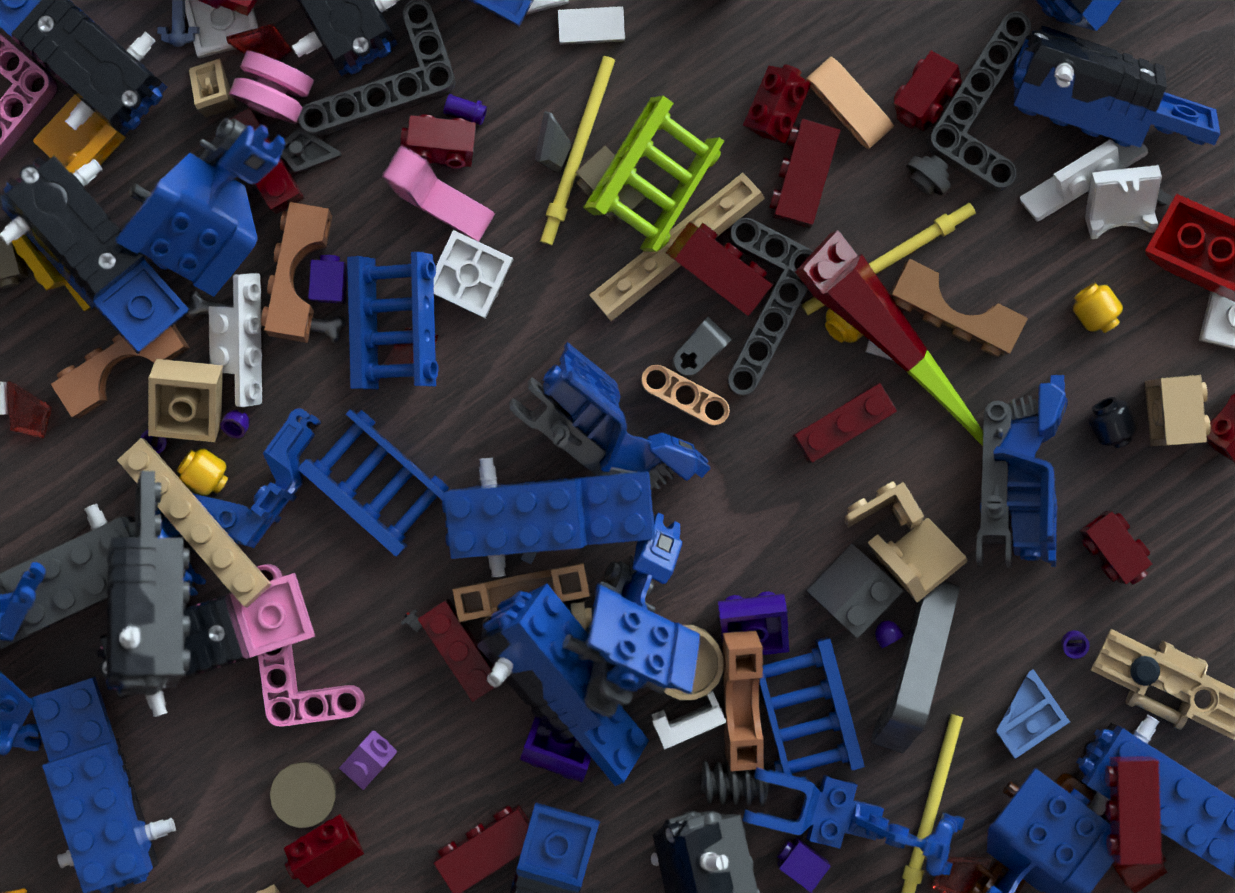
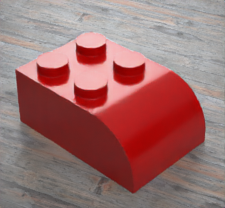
M1176 193L1145 250L1146 255L1168 272L1235 302V219Z

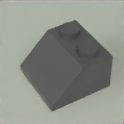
M852 543L806 590L857 639L903 592L884 571Z

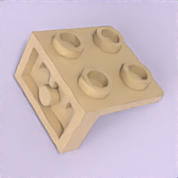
M894 481L877 490L876 498L868 503L863 498L849 506L848 514L845 516V524L849 528L887 505L894 503L891 510L901 526L907 524L911 530L920 525L924 519L923 513L905 483L902 482L896 486Z
M929 518L923 520L920 525L916 526L896 543L893 541L886 543L878 534L868 542L879 562L916 602H919L967 563L966 556Z

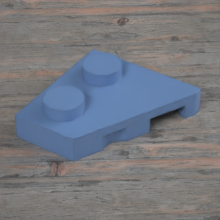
M1034 669L1027 673L995 732L1013 758L1016 759L1070 723V721Z

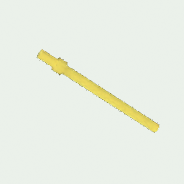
M607 56L602 58L554 202L549 203L545 215L548 219L540 240L542 243L552 246L560 222L565 220L568 211L565 207L615 63L613 58Z
M969 202L949 215L946 213L934 220L933 225L870 262L869 265L875 274H878L938 236L942 235L945 237L955 230L956 225L976 214L974 207ZM815 297L801 304L807 316L825 306Z
M954 714L950 715L917 837L924 839L932 833L964 717ZM918 847L913 848L910 863L905 865L902 875L905 881L901 893H915L917 884L922 882L924 875L922 866L925 856Z

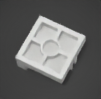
M1159 165L1092 172L1085 220L1091 239H1097L1108 229L1119 226H1134L1149 233L1157 230L1158 221L1155 209L1162 178Z
M453 230L436 265L434 295L486 319L514 259Z
M713 691L707 695L711 702L710 704L671 721L668 720L664 709L652 714L653 724L664 749L726 723Z

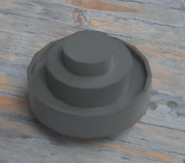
M933 155L931 158L928 156L923 158L914 156L906 165L912 174L909 178L910 181L927 195L934 192L943 196L951 187L950 182L947 180L949 177L946 171L948 165L936 155Z

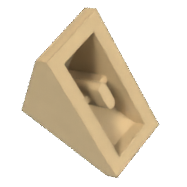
M220 58L189 68L194 104L202 115L209 117L236 107L234 98L229 95L231 89Z

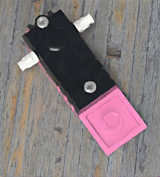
M292 573L269 581L272 585L248 607H244L231 593L185 608L183 616H189V636L185 639L183 650H189V670L186 671L185 678L180 680L315 637L296 574ZM107 634L100 636L101 650L96 651L98 657L103 659L99 668L101 674L106 677ZM162 690L155 695H146L145 698H147L154 717L168 713ZM117 691L120 700L133 695H137L121 694L119 691Z

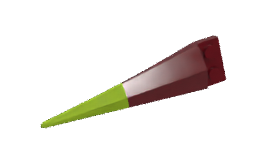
M838 230L830 233L795 273L817 300L853 326L902 367L983 446V430L862 254L857 255Z

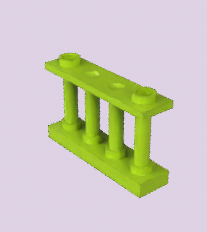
M664 95L650 98L583 207L592 215H605L612 212L646 236L640 247L644 252H657L668 243L671 237L669 233L708 167H712L721 155L719 149L724 143V140L720 137L706 139L703 143L672 120L668 112L673 102ZM657 130H665L697 154L688 170L653 146L651 139ZM646 156L680 181L671 198L636 173L634 167L640 157ZM629 184L663 209L654 226L619 201V196L617 195L623 185Z

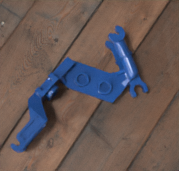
M299 408L293 410L287 421L263 452L276 482L275 484L270 482L268 486L264 485L258 490L253 498L255 504L251 510L244 505L193 493L236 544L255 548L272 523L280 521L281 517L279 514L288 501L294 502L297 498L295 493L303 485L302 473L297 469L300 466L299 457L315 435L312 429L309 428V424L313 423L318 426L321 424L317 417L310 415L307 411ZM158 508L157 512H155V515H161V535L158 538H180L182 535L166 516L164 518V514ZM189 561V568L185 570L183 582H189V595L196 596L198 592L193 588V582L204 585L206 580L202 575L195 573Z
M32 562L29 571L23 573L15 590L12 593L0 595V640H13L28 610L33 606L36 599L35 591L38 585L42 583L46 574L45 567L42 564ZM1 672L0 755H7L12 747H21L27 751H38L42 739L29 737L39 736L40 732L37 724L22 726L34 702Z
M756 767L755 779L804 792L805 799L798 819H784L760 812L754 813L745 809L743 821L794 835H801L809 828L807 834L809 841L841 849L845 833L875 841L876 838L884 839L886 837L885 843L897 848L904 849L905 845L920 848L927 859L926 871L929 875H950L953 865L947 861L953 833L962 830L964 818L960 816L955 817L943 812L935 832L922 839L909 834L910 829L893 823L889 825V819L882 817L884 808L881 806L854 800L858 786L854 782H846L823 775L819 790L806 777H796Z

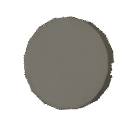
M312 762L292 763L282 769L273 780L270 791L271 806L278 818L287 825L298 828L313 827L324 821L334 808L336 801L335 782L330 773L319 764Z

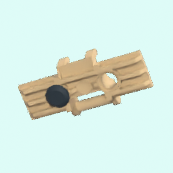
M1110 629L1091 671L1130 689L1126 698L1127 705L1131 707L1136 705L1173 723V727L1181 730L1187 719L1190 718L1235 740V689L1206 675L1208 664L1205 660L1198 657L1193 658L1175 649L1172 644L1165 641L1160 643L1159 648L1161 651L1159 652ZM1148 686H1154L1180 699L1182 703L1179 710L1177 711L1146 696L1145 693ZM1205 689L1211 695V702L1205 708H1198L1194 702L1195 694Z

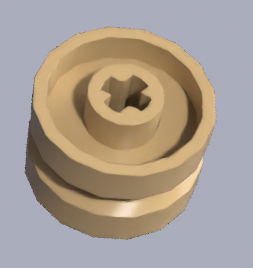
M683 625L698 632L700 635L693 690L690 695L676 689L666 688L664 692L679 700H696L708 695L718 685L723 673V655L717 641L706 630L695 625Z

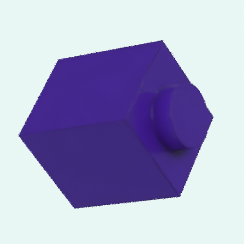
M320 255V260H311L308 297L310 301L346 304L348 269L345 262H340V256Z
M797 837L792 843L787 841L777 854V857L780 859L777 862L779 869L810 893L831 867L828 860Z

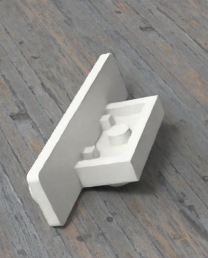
M1108 140L1054 173L1053 177L1020 197L1021 203L1036 221H1040L1088 192L1092 172L1125 169L1148 154L1147 147L1142 144L1141 148L1133 145L1131 147H1123L1116 144L1113 140Z
M258 273L235 274L233 276L234 307L209 306L210 364L223 365V373L235 374V405L237 407H246L262 403L260 274Z

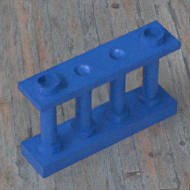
M411 252V264L376 266L375 258L362 256L347 257L351 389H379L380 378L414 377V386L435 387L439 369L435 355L434 277L436 266L433 261V254ZM411 277L412 297L376 298L377 280ZM412 310L413 330L377 331V314L379 312ZM413 344L414 363L378 364L379 345Z
M349 410L346 415L354 421L349 429L321 460L317 459L313 462L311 459H305L297 469L394 556H400L408 547L403 542L406 538L404 534L437 497L442 501L445 500L444 492L449 489V486L436 475L432 479L429 478L372 426L376 422L367 413L360 410L357 414L354 410ZM365 431L378 443L377 447L345 482L341 481L338 484L329 476L332 473V466ZM390 453L403 467L370 504L366 502L364 506L361 505L354 498L357 494L355 490L384 457ZM414 475L428 488L395 525L391 524L387 528L378 520L381 516L380 511Z
M829 637L816 639L817 648L811 649V653L763 665V678L760 679L759 686L779 757L778 761H774L776 772L791 775L841 761L842 764L848 762V766L852 771L865 767ZM814 665L816 668L822 667L825 680H821L819 685L770 697L766 678ZM822 697L825 700L831 699L834 711L829 712V716L779 729L774 710ZM833 729L834 732H840L842 743L837 744V748L791 761L787 760L783 742Z

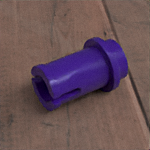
M449 94L444 105L443 114H449L482 125L487 113V106L482 105V101L479 100L475 103Z

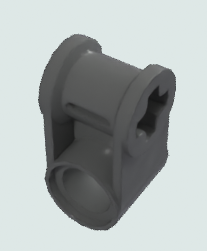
M707 317L672 359L674 372L685 378L693 377L710 360H713L732 339L714 321ZM692 355L694 357L692 364L695 368L687 367L685 370L681 368L680 365L683 360L680 356L688 357Z

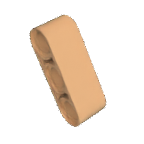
M832 56L806 78L811 83L810 88L865 148L870 149L894 127L882 109Z
M651 365L643 372L641 378L642 387L650 395L711 426L719 425L728 418L730 413L729 405L721 396L661 365ZM653 371L661 372L665 376V385L660 389L649 387L646 380L649 373ZM682 386L690 387L694 392L693 402L687 405L679 403L676 399L678 388ZM715 401L722 405L723 415L720 419L712 420L705 414V407L709 402Z

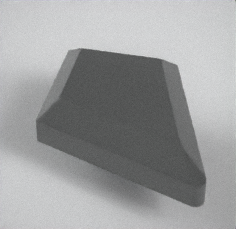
M545 111L535 161L553 172L559 173L572 143L554 115Z
M301 127L284 139L285 147L281 153V156L296 174L342 156L340 151L316 136L308 134Z

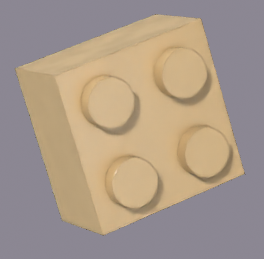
M156 359L148 380V436L215 442L222 421L223 365Z
M1201 375L1145 381L1150 446L1207 442L1206 435L1210 434L1211 427L1208 415L1204 414V402L1207 401L1208 391L1206 383L1202 382Z

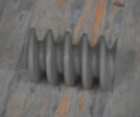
M702 762L700 796L705 794L708 804L712 803L715 794H717L721 804H725L728 795H731L734 805H738L741 796H745L747 806H751L754 798L758 797L760 806L764 807L767 801L769 783L754 778L756 769L752 773L749 770L731 771L728 764L724 772L721 762H716L713 770L710 771L708 762Z

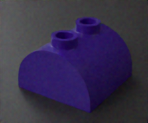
M766 591L760 593L757 597L742 598L738 595H732L724 601H718L722 647L723 633L756 631L762 645L763 655L790 652L787 607L784 594L775 595L773 592Z
M535 716L520 761L582 783L588 770L591 756L575 737L556 742L552 737V732L542 725L541 718Z

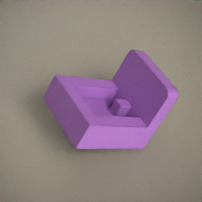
M372 731L339 769L364 790L394 757L397 751L386 739L381 737L376 731Z

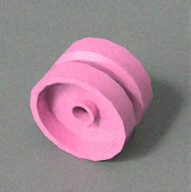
M246 51L240 67L245 74L257 80V82L247 78H235L229 95L259 113L296 124L302 106L298 101L286 95V93L301 98L308 97L314 80L301 71L256 52Z

